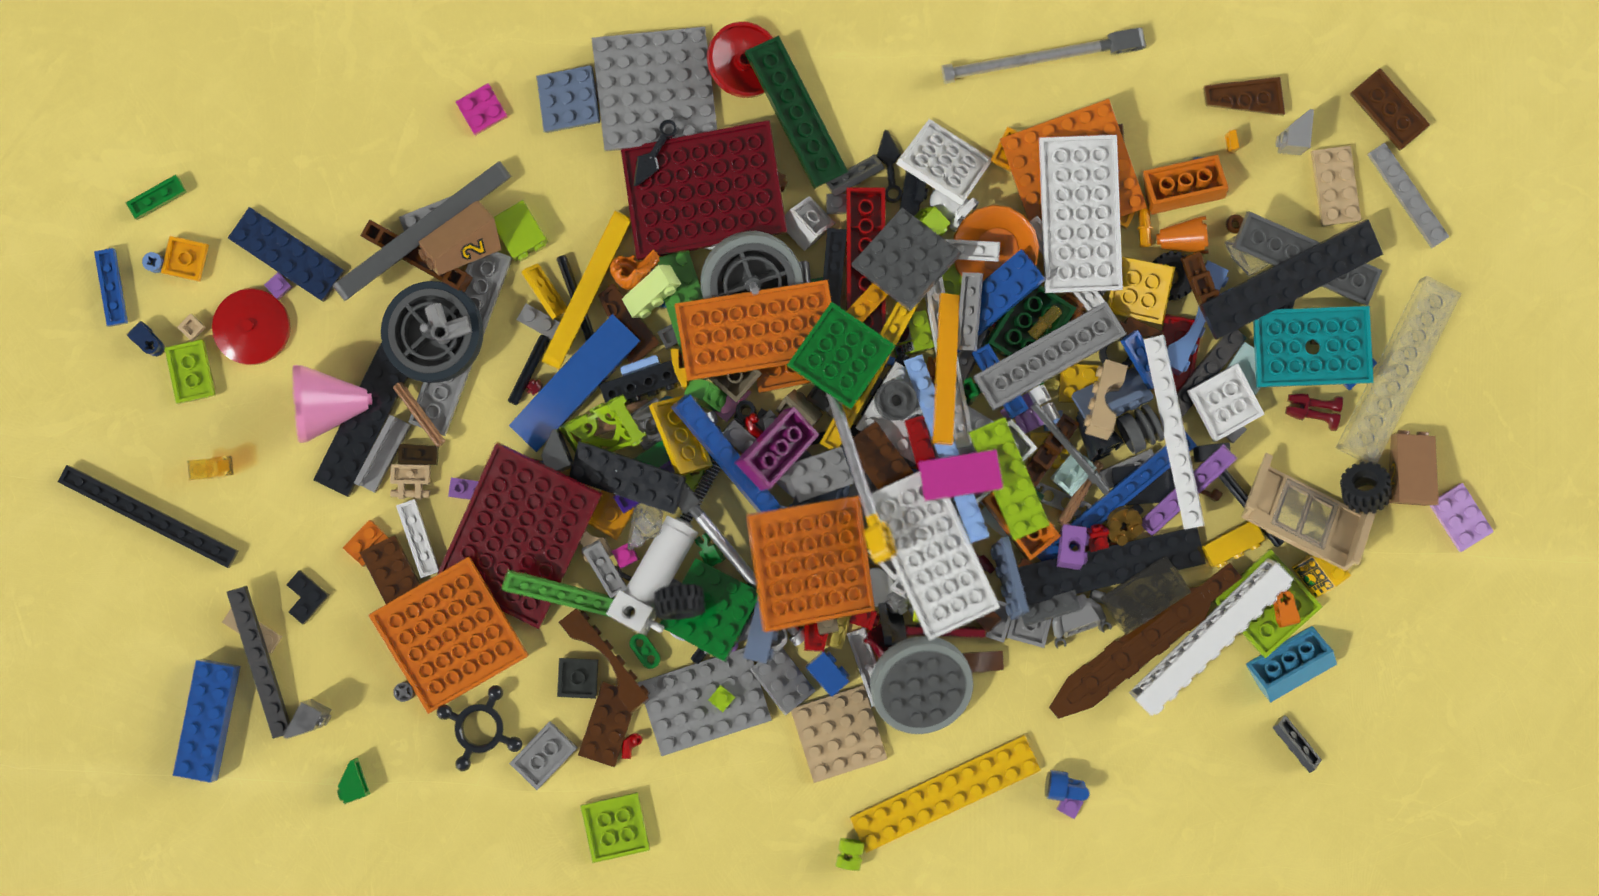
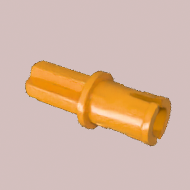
M1144 208L1138 211L1139 227H1137L1140 237L1139 247H1151V230L1153 227L1150 225V210Z

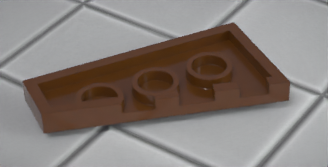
M1280 77L1205 85L1203 87L1205 106L1280 116L1285 115Z
M612 283L598 295L607 317L609 318L613 314L641 341L628 354L629 364L641 360L661 344L642 318H632L622 300L624 296L615 284Z

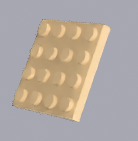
M864 685L836 693L833 697L827 696L799 705L791 711L814 783L887 760Z

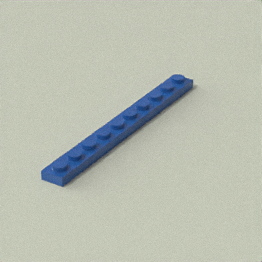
M1185 431L1188 448L1191 451L1197 445ZM1164 445L1069 525L1086 527L1088 529L1092 525L1105 522L1110 512L1124 506L1171 467L1167 446ZM1059 538L1037 555L1041 561L1058 558ZM1069 544L1070 549L1075 546V544Z

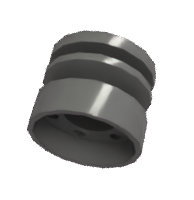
M1147 404L1142 405L1141 410L1138 408L1134 409L1135 419L1129 413L1116 418L1118 430L1126 446L1133 454L1146 449L1145 439L1151 445L1156 444V440L1158 442L1164 440L1161 423Z

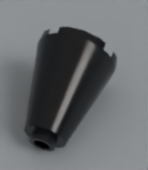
M1080 411L1077 412L1076 421L1079 423L1080 434L1088 459L1091 462L1099 461L1109 456L1114 448L1117 451L1124 444L1123 440L1114 430L1108 440L1086 434L1087 426L1084 425L1085 419Z

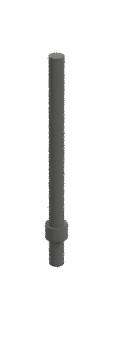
M1035 402L1031 406L1033 411L1086 472L1091 483L1096 484L1103 494L1108 493L1110 489L1102 481V476L1092 469L1045 411Z

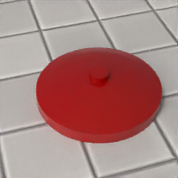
M734 22L720 29L712 38L707 51L708 68L717 85L725 92L740 98H753L764 94L765 92L744 52L772 39V35L761 26L750 22Z
M243 289L227 296L217 307L212 321V333L217 347L226 357L245 365H259L272 360L284 349L290 335V319L284 305L272 294L259 289Z

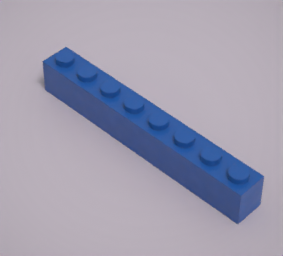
M684 395L671 406L758 513L780 509V504L769 490H760L738 467L735 462L741 456L691 395Z

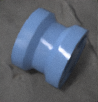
M149 252L142 259L143 267L153 273H160L164 257L155 252Z

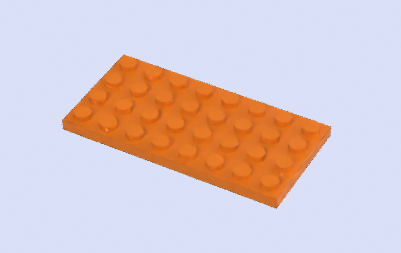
M828 280L759 290V293L756 295L752 294V292L674 304L687 381L787 365L831 303Z

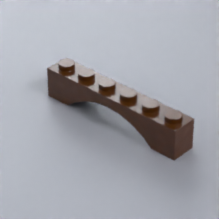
M369 219L360 236L383 248L399 235ZM417 247L402 258L407 263L458 291L462 290L465 292L473 279L471 275L459 268L438 276L434 270H430L426 260L421 259L419 254L420 247Z
M575 608L558 623L571 639L592 645L608 659L617 678L618 698L627 710L633 714L650 700L647 696L650 694L643 684L641 686L637 684L635 680L638 677L631 669L629 671L625 669L623 665L626 662L619 654L617 656L613 654L611 650L614 647L607 639L605 641L602 640L599 636L602 632L595 624L593 626L590 625L587 621L590 617L586 612Z

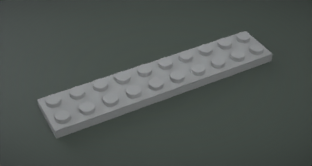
M499 252L468 263L465 271L473 277L465 293L475 303L480 312L484 333L513 259ZM472 365L464 373L451 380L439 383L423 382L417 403L443 436H446ZM411 414L408 423L421 427L413 414Z

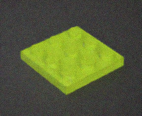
M638 792L581 805L593 863L650 850Z

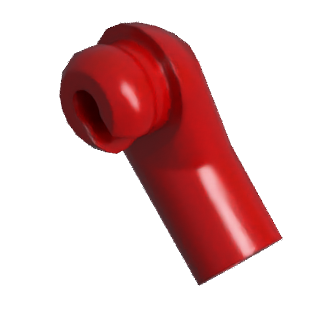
M751 413L750 416L746 417L745 422L748 432L755 438H758L763 431L755 424L759 421L758 416L755 413Z
M634 733L624 739L622 759H631L632 749L642 743V737L639 734Z

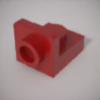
M1095 524L1087 529L1086 534H1089L1088 551L1093 552L1109 548L1107 539L1109 530L1104 525Z
M877 611L851 615L849 623L872 630L873 627H877L880 616H877Z

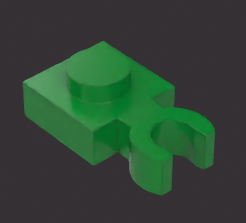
M707 533L702 535L704 541L700 536L696 537L694 541L697 546L702 548L699 554L704 563L714 566L726 559L718 546L710 542L711 538Z

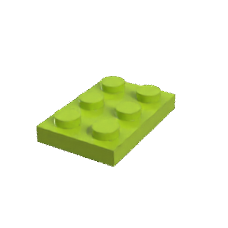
M201 339L165 347L176 404L216 396L204 340Z

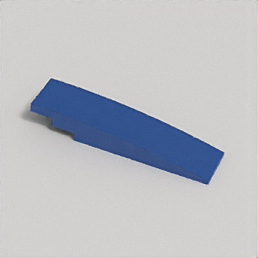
M612 314L552 377L509 426L537 452L548 441L551 431L554 429L559 430V427L600 387V384L604 383L641 341Z

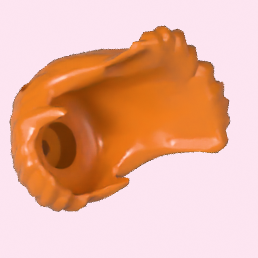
M652 250L642 261H636L634 259L635 255L630 257L620 255L612 260L610 263V273L615 282L626 290H632L660 262L659 255L655 250Z

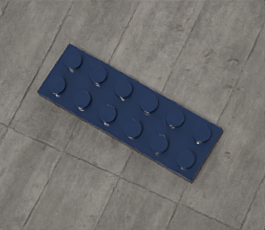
M250 207L228 237V239L322 302L325 301L332 291V285L345 272V270Z

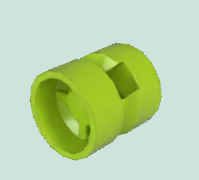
M840 838L838 850L841 853L837 855L836 867L860 871L862 859L859 856L863 854L865 843L855 839Z

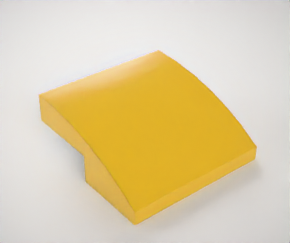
M671 349L675 374L682 387L686 390L689 381H687L685 368H682L681 351L679 349Z

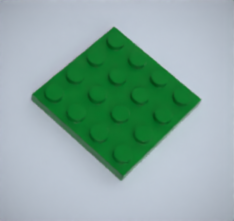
M831 302L787 366L851 410L896 345Z
M695 558L681 584H694L703 587L705 612L697 617L687 619H662L660 624L664 626L666 631L726 663L755 610L758 592L754 588Z

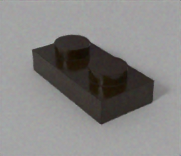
M399 444L398 463L438 465L439 447L433 445Z

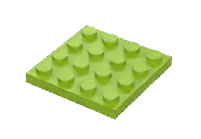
M1271 549L1267 550L1241 574L1242 579L1213 601L1219 606L1267 558L1277 562L1293 578L1290 582L1291 586L1287 591H1290L1294 596L1296 608L1300 616V623L1280 628L1276 621L1274 606L1271 604L1269 606L1266 605L1262 609V614L1258 618L1252 619L1248 623L1247 629L1242 632L1264 658H1267L1323 607ZM1283 595V598H1280V601L1283 602V599H1285L1286 596Z

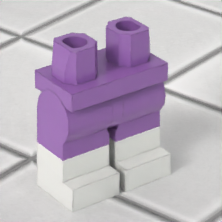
M1044 384L1022 395L1029 409L1014 419L1016 421L1015 424L1024 434L1045 425L1031 408L1035 402L1040 406L1052 400ZM1053 402L1041 407L1052 421L1060 418ZM1005 408L1001 410L1002 416L1006 420L1009 419L1010 416Z

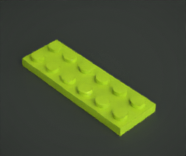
M1005 417L968 432L976 453L997 450L1003 489L994 490L993 494L1012 539L1015 541L1049 526V521Z

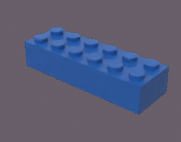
M206 659L196 660L173 776L209 783L218 780L241 666Z

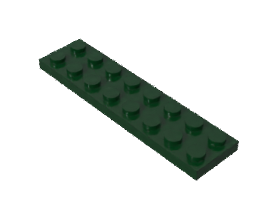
M779 36L746 50L744 53L813 188L816 189L848 173Z

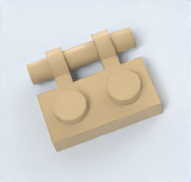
M391 464L390 484H398V490L391 489L390 496L398 497V499L409 497L416 500L430 498V490H423L422 484L430 485L431 465ZM405 484H415V490H405Z

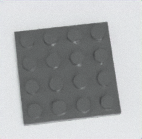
M901 208L851 265L911 312L960 257L961 252L905 209Z

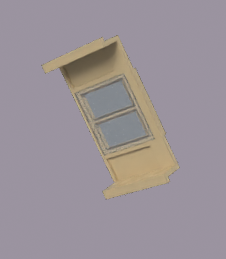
M1265 453L1241 518L1345 571L1353 564L1359 565L1376 513H1356L1355 509L1350 510L1345 504L1270 467L1273 456Z

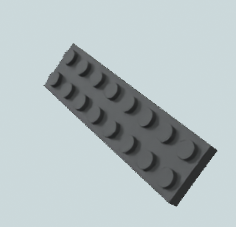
M1249 211L1246 212L1232 248L1275 266L1320 242ZM1366 263L1321 287L1359 304L1368 306L1382 270Z

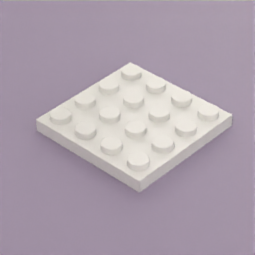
M929 119L896 164L962 206L992 161H990V157Z

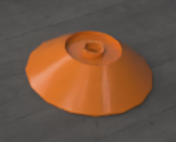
M990 205L976 209L962 220L954 234L953 240L1000 242L999 262L957 259L954 263L956 270L961 276L962 272L982 273L984 281L1021 249L1024 250L1035 266L1037 264L1039 243L1035 229L1024 215L1010 207Z

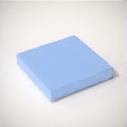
M653 355L622 366L620 370L622 375L626 376L661 364L657 355Z

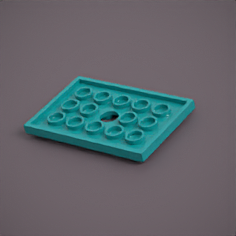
M1370 306L1276 309L1253 321L1256 388L1374 383ZM1315 340L1319 343L1320 348L1316 354H1309L1306 351L1305 345L1307 341Z

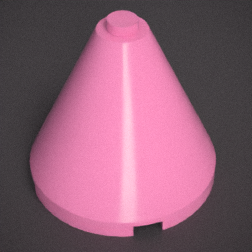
M293 365V392L299 443L313 440L368 410V405H372L371 393L367 394L366 389L303 365Z

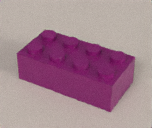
M795 407L784 409L735 463L760 490L770 489L819 434Z

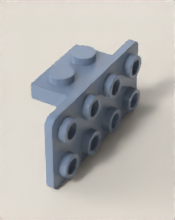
M1131 368L1127 370L1120 390L1107 393L1105 401L1108 408L1118 417L1128 410H1134L1140 405L1151 401L1154 396L1150 389H1147L1137 369ZM1093 385L1072 394V399L1084 419L1087 414L1090 415L1091 409H1088L1090 399L1094 398L1095 393H1092Z

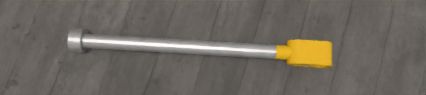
M826 393L869 528L864 530V536L872 559L879 564L896 556L895 543L889 526L884 521L880 522L842 403Z

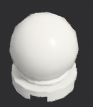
M936 189L930 196V206H935L950 221L949 228L956 232L962 220L968 216V213L972 209L975 210L979 204L975 198L970 200L966 198L961 206Z

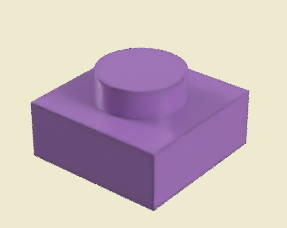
M279 272L264 284L278 300L292 288L291 284Z
M1065 798L1064 801H1060L1057 810L1075 819L1083 801Z

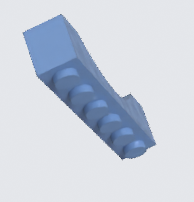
M1207 261L1205 263L1206 270L1210 271L1215 289L1220 291L1221 287L1224 288L1229 279L1227 277L1229 270L1211 261ZM1199 305L1195 321L1189 331L1180 340L1167 346L1172 373L1176 375L1183 371L1186 372L1188 369L1190 354L1193 355L1198 347L1195 343L1198 337L1201 338L1206 329L1203 327L1206 321Z

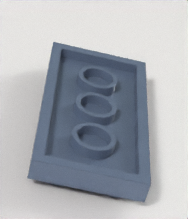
M1007 536L999 539L991 546V557L996 562L997 567L995 571L1001 581V594L1006 599V613L1010 616L1011 620H1015L1028 613L1029 609L1010 539Z

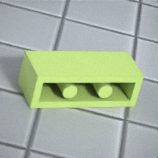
M658 265L626 294L622 300L632 318L644 319L651 314L655 307L662 305L665 298L674 294L676 288L681 283L671 265Z

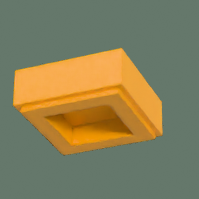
M1236 129L1228 131L1225 134L1227 151L1229 153L1236 152L1239 149Z

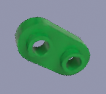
M641 633L635 634L630 639L631 649L644 667L648 669L657 667L661 660L660 654L646 635ZM638 639L643 640V646L637 645ZM649 655L654 656V662L648 661Z

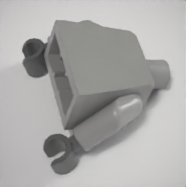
M1084 594L1077 596L1081 610L1053 618L1052 626L1054 636L1056 637L1054 640L1055 647L1058 649V641H1063L1064 647H1066L1067 643L1062 637L1063 635L1067 638L1098 627L1101 632L1105 633L1103 630L1105 624L1111 630L1112 625L1105 621L1106 616L1101 605L1091 598H1086Z

